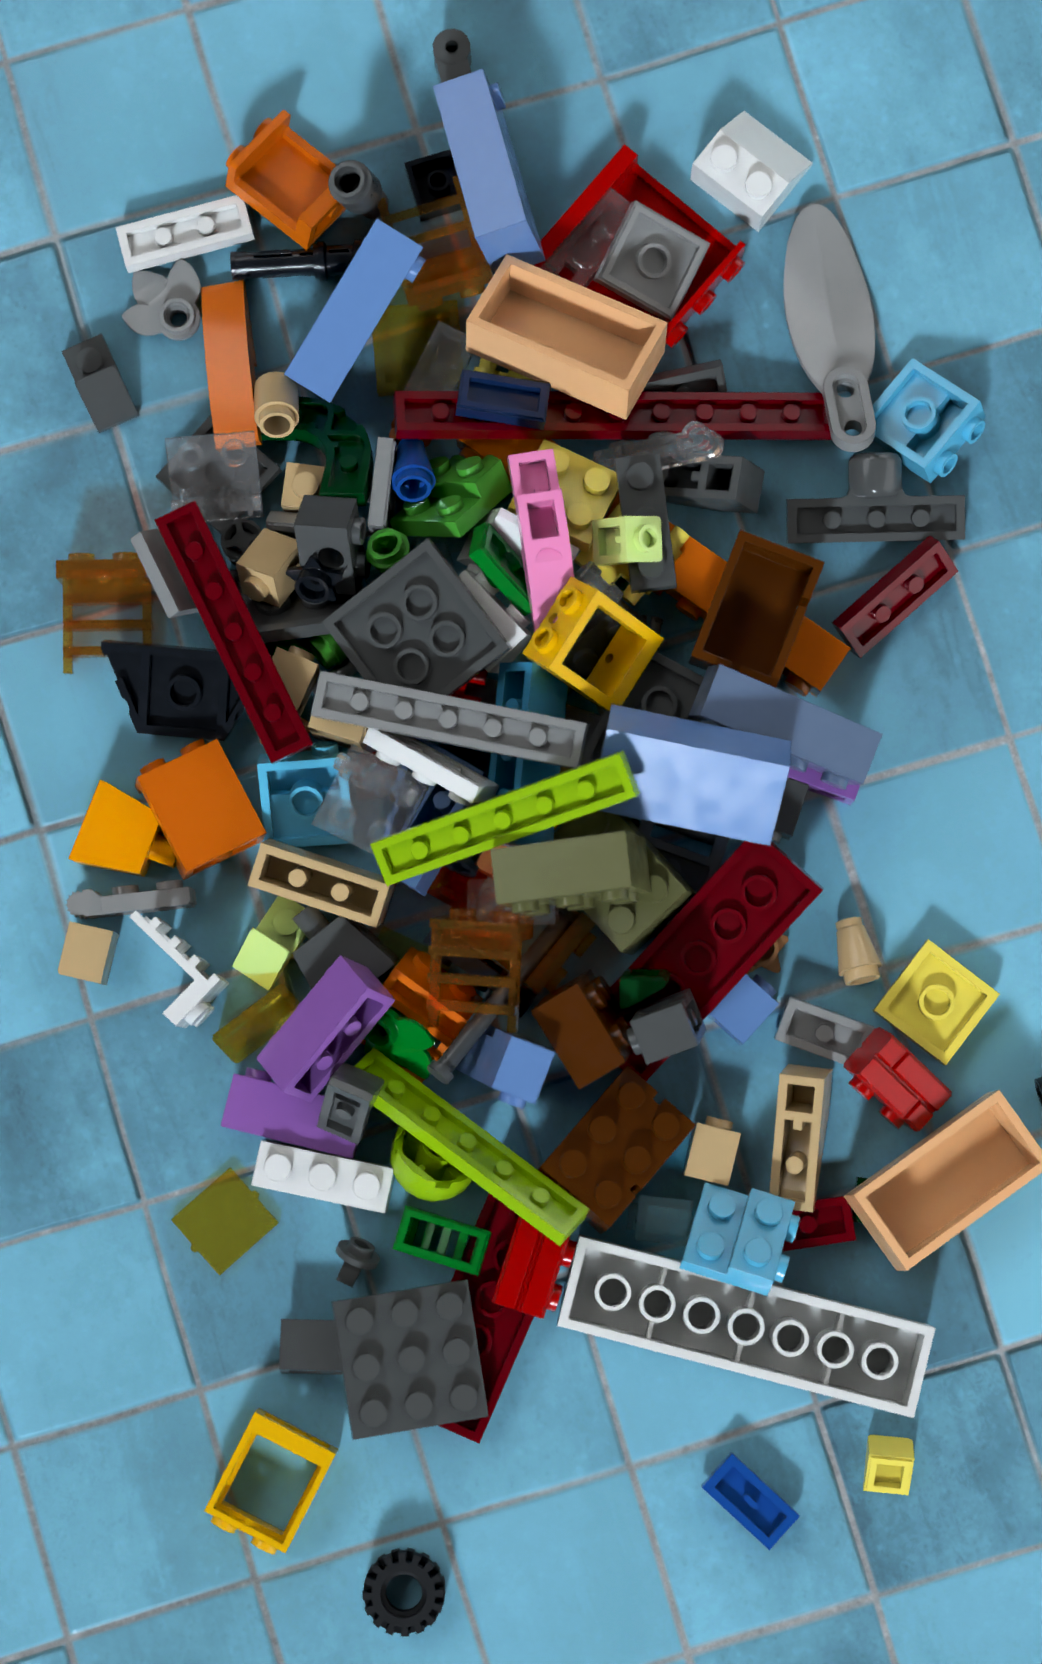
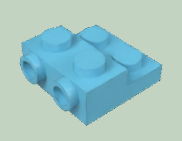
M911 358L872 405L876 420L873 441L888 451L898 454L904 467L930 484L937 475L946 477L957 463L958 456L956 452L965 442L969 444L976 442L985 429L984 419L986 416L981 401L914 358Z
M335 741L315 742L311 746V751H300L275 764L271 763L267 754H259L257 770L263 827L267 832L264 841L270 838L295 847L354 843L355 834L348 748H338V743Z
M705 1182L680 1269L768 1296L773 1282L782 1283L787 1270L790 1256L781 1253L785 1241L793 1243L800 1222V1216L792 1214L795 1201L751 1188L748 1196Z

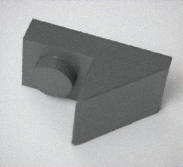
M102 334L61 351L75 380V386L99 433L139 416Z
M342 1063L327 1084L317 1127L359 1145L366 1130L371 1109L383 1087L384 1080L353 1065Z

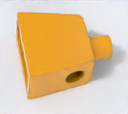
M99 780L68 859L81 865L145 877L152 860L173 869L176 867L177 861L166 837L162 836L163 832L151 809L111 784Z

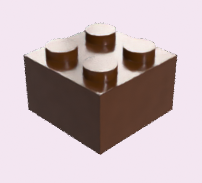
M591 969L546 995L531 1010V1013L579 1090L625 1063L633 1053L627 1035V1029L632 1028L630 1019L625 1014L619 1016L611 1003L614 995L610 986L601 975L595 977Z

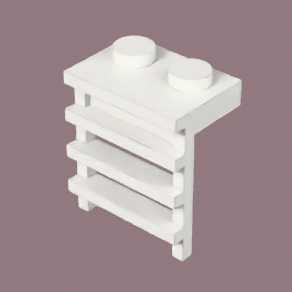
M135 910L130 915V918L194 979L163 1014L175 1026L187 1028L189 1025H194L198 1027L214 1011L215 1008L210 1003L228 986L229 982L224 977L215 973L210 977L204 972L210 964L204 958L195 954L190 958L186 952L191 946L185 940L175 935L170 939L166 934L172 927L167 922L157 917L151 920L148 916L143 917Z

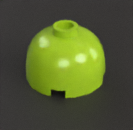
M398 1127L392 1142L390 1164L394 1169L397 1182L406 1192L418 1199L435 1202L451 1199L465 1191L472 1181L469 1177L404 1128Z

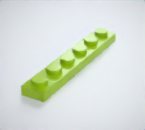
M624 750L380 838L372 842L370 846L386 886L637 797L640 791Z
M372 1048L355 1065V1067L384 1080L383 1087L373 1105L557 1245L561 1246L583 1222L590 1210L587 1206L376 1048Z

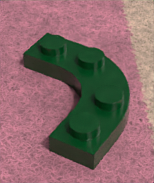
M299 397V421L291 434L282 438H271L261 432L262 440H293L309 443L320 449L326 457L319 492L320 496L357 498L358 506H366L374 466L371 444L361 423L358 425L346 416L344 408L317 398Z

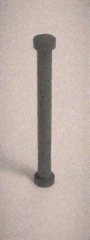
M567 908L554 909V918L440 1059L438 1061L432 1060L427 1066V1070L436 1079L447 1085L454 1078L453 1070L569 926L575 927L578 924L580 917L575 911H568Z

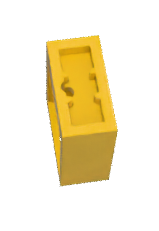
M571 576L564 588L559 592L556 601L542 623L533 633L530 642L522 654L589 701L610 712L611 704L623 705L664 638L602 592ZM598 607L621 624L587 680H584L564 666L562 662Z
M258 1408L254 1412L204 1511L212 1515L210 1522L229 1533H235L236 1529H239L253 1536L251 1543L257 1548L275 1555L277 1549L286 1553L339 1449ZM257 1435L317 1465L284 1531L225 1501Z

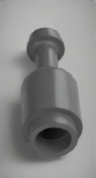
M346 160L333 168L328 180L329 191L334 199L352 213L363 214L369 219H379L387 213L389 208L388 197L382 191L379 179L363 163L357 160Z

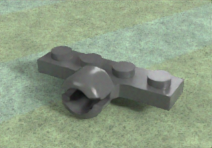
M869 452L852 455L848 462L849 489L846 496L840 498L786 499L788 544L923 541L929 535L937 540H965V495H906L902 489V460L898 454L892 452Z

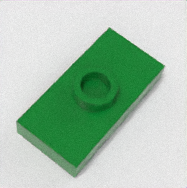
M486 521L475 527L468 556L484 572L487 581L492 587L498 588L524 616L528 615L531 611L522 559L490 523Z

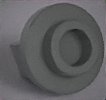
M351 1237L350 1240L339 1241L336 1253L344 1260V1263L336 1280L353 1287L362 1269H376L380 1258L374 1251L375 1247L367 1240L359 1237Z

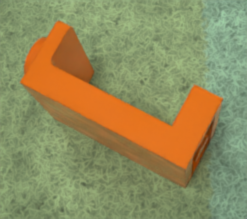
M283 109L273 120L268 117L259 125L255 131L254 139L246 147L239 145L231 153L226 162L228 173L225 187L307 250L336 221L346 208L334 199L329 191V176L336 164L290 129L291 114Z
M203 739L194 741L180 750L182 756L167 763L164 758L148 763L140 769L142 775L137 777L135 788L139 794L143 793L177 859L175 866L183 880L261 843L267 833L218 739L207 744Z

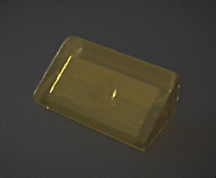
M280 983L213 1034L212 1039L232 1062L240 1063L278 1032L296 1010L300 1001L288 985Z

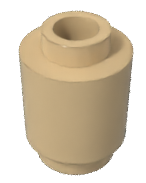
M284 372L263 374L254 384V419L264 435L271 438L286 437L293 432L299 421L298 383L285 376Z

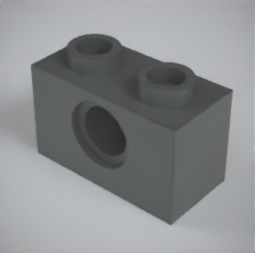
M304 495L294 522L300 566H305L310 556H316L325 568L338 570L343 573V579L334 585L337 594L356 595L362 578H368L371 563L367 559L363 546L366 537V520L364 517H359L357 498Z
M691 988L640 1006L630 1020L632 1028L627 1029L628 1039L636 1055L642 1053L646 1065L698 1046L706 1032L705 1024Z

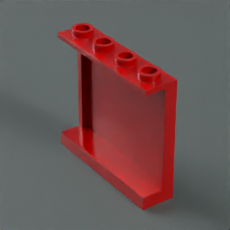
M624 144L540 240L546 261L534 264V266L658 318L593 281L631 202L635 200L706 240L711 244L675 317L667 325L665 346L668 345L673 348L688 331L689 328L685 323L694 312L701 316L717 297L713 291L724 279L730 283L743 268L745 262L741 258L743 257L746 244L741 240L737 245L733 244L637 164L638 155Z

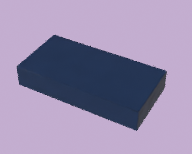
M462 369L455 415L544 430L550 383Z

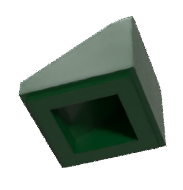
M627 968L620 978V1011L664 988L670 979V971L668 969Z

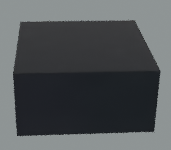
M450 149L404 163L421 222L466 209Z

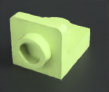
M620 516L592 520L594 566L662 561V529L659 516Z

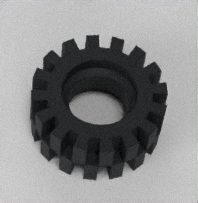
M400 1548L393 1549L391 1553L387 1555L384 1553L380 1556L367 1573L362 1592V1600L365 1602L364 1609L367 1616L371 1615L373 1618L372 1623L379 1628L381 1626L386 1629L385 1633L393 1635L394 1632L401 1633V1637H407L413 1632L419 1634L424 1631L425 1627L431 1626L436 1621L438 1614L441 1613L445 1599L444 1576L441 1575L438 1564L436 1562L433 1563L429 1559L430 1556L424 1552L420 1554L412 1548L401 1551ZM398 1575H410L421 1585L422 1597L419 1603L410 1609H399L388 1600L386 1593L387 1585L392 1578Z

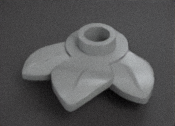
M179 259L171 268L167 278L163 275L144 270L133 273L132 290L138 304L130 307L122 314V318L129 328L143 336L162 333L167 338L175 341H182L192 337L197 332L201 321L200 312L195 305L201 293V284L192 266L184 259ZM182 313L187 316L186 322L181 326H174L171 323L172 317L175 314Z

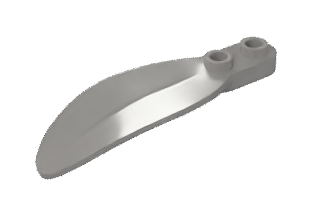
M811 204L803 208L796 217L787 243L783 285L786 322L793 348L802 368L811 382L822 393L832 441L838 448L844 451L859 452L871 445L876 429V420L868 386L875 357V325L872 305L860 265L841 224L825 206ZM848 391L852 395L844 398L839 396L838 393ZM849 429H855L860 434L856 436L848 435L846 431Z

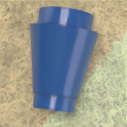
M402 439L398 444L391 486L402 500L419 502L430 495L431 490L435 486V476L424 442L421 439Z

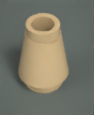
M851 917L836 922L838 975L844 977L845 985H860L879 979V967L882 966V963L863 925L862 918Z

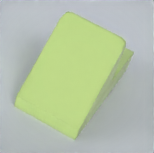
M277 896L257 928L252 927L232 967L270 991L293 957V952L299 948L306 937L292 919L304 910L305 907L293 900Z

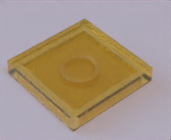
M457 300L388 306L372 332L378 397L394 395L395 391L458 390L463 369Z

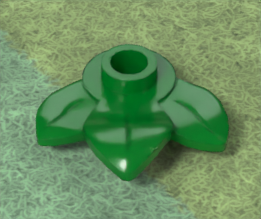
M389 1008L364 1038L366 1041L364 1046L365 1054L372 1048H376L397 1065L400 1064L424 1080H427L431 1075L427 1070V1066L432 1061L430 1052L427 1049L435 1044L433 1037L419 1022L410 1018L400 1017Z

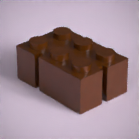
M740 530L688 663L707 670L708 666L721 664L777 688L806 613V607L811 600L825 562Z
M628 1065L537 1169L590 1209L584 1220L600 1234L612 1226L634 1200L635 1195L645 1187L696 1126L666 1098L660 1104L653 1100L658 1091Z

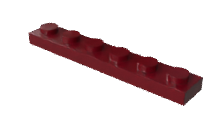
M194 500L155 519V523L271 763L275 764L313 746L312 740L196 501Z

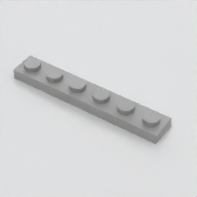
M320 671L311 716L571 769L581 766L589 725L583 722Z

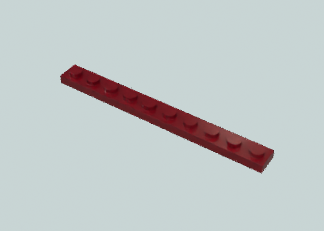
M395 391L393 398L396 439L832 440L822 393L642 392L628 418L625 420L560 391H550L544 430L456 416L458 391Z

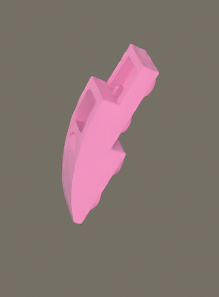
M553 449L508 455L507 459L534 632L542 623L571 576L574 577L562 489L559 487Z

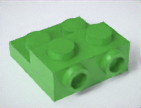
M453 455L450 459L446 456H439L429 460L436 480L430 495L419 502L406 501L403 504V509L389 521L393 529L403 533L405 536L462 537L512 492V486L501 459L493 455H486L482 459L479 456L465 459L461 455Z

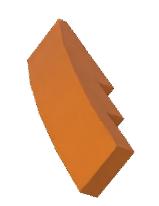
M239 280L201 287L205 363L215 447L219 452L262 445L261 431L254 419V384L256 382L254 367H257L245 281Z

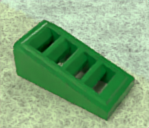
M405 1205L392 1249L479 1276L492 1232ZM420 1220L427 1221V1225L419 1247L413 1245ZM436 1225H440L444 1228L437 1251H431L429 1248ZM452 1230H456L460 1234L453 1257L445 1254ZM472 1235L477 1237L470 1263L461 1259L468 1236Z

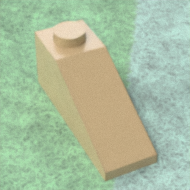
M788 1064L779 1074L769 1193L795 1201L793 1210L813 1213L815 1209L829 1116L833 1069Z

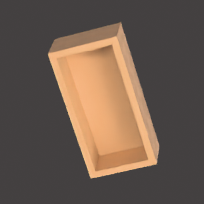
M506 254L466 320V351L534 381L550 383V388L626 420L665 353L668 322Z
M996 1090L984 1094L844 1195V1198L896 1271H908L1041 1174L1042 1149L1001 1091Z

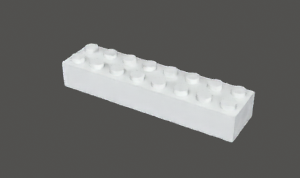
M579 1234L557 1326L914 1418L935 1327L926 1323L772 1284L768 1296L680 1269L681 1260Z

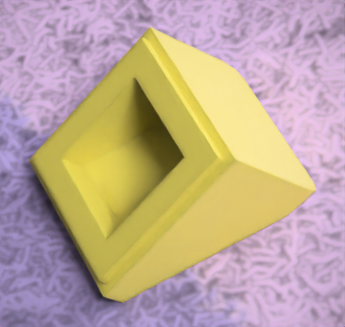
M873 1434L868 1436L863 1491L909 1495L915 1460L912 1439Z

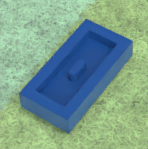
M732 1452L729 1453L701 1485L712 1498L768 1550L775 1545L800 1517L791 1506Z

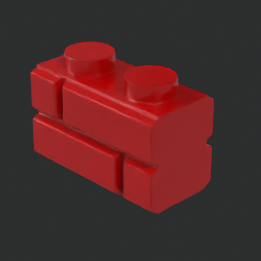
M881 1027L875 1028L862 1042V1046L857 1048L844 1062L843 1067L853 1076L849 1081V1085L867 1101L874 1096L884 1105L878 1112L898 1130L904 1124L915 1132L920 1131L934 1116L933 1113L938 1111L952 1096V1092L893 1034Z
M519 1216L491 1302L544 1319L547 1309L555 1312L563 1289V1285L555 1283L560 1266L570 1267L577 1242L570 1240L569 1236L559 1246Z

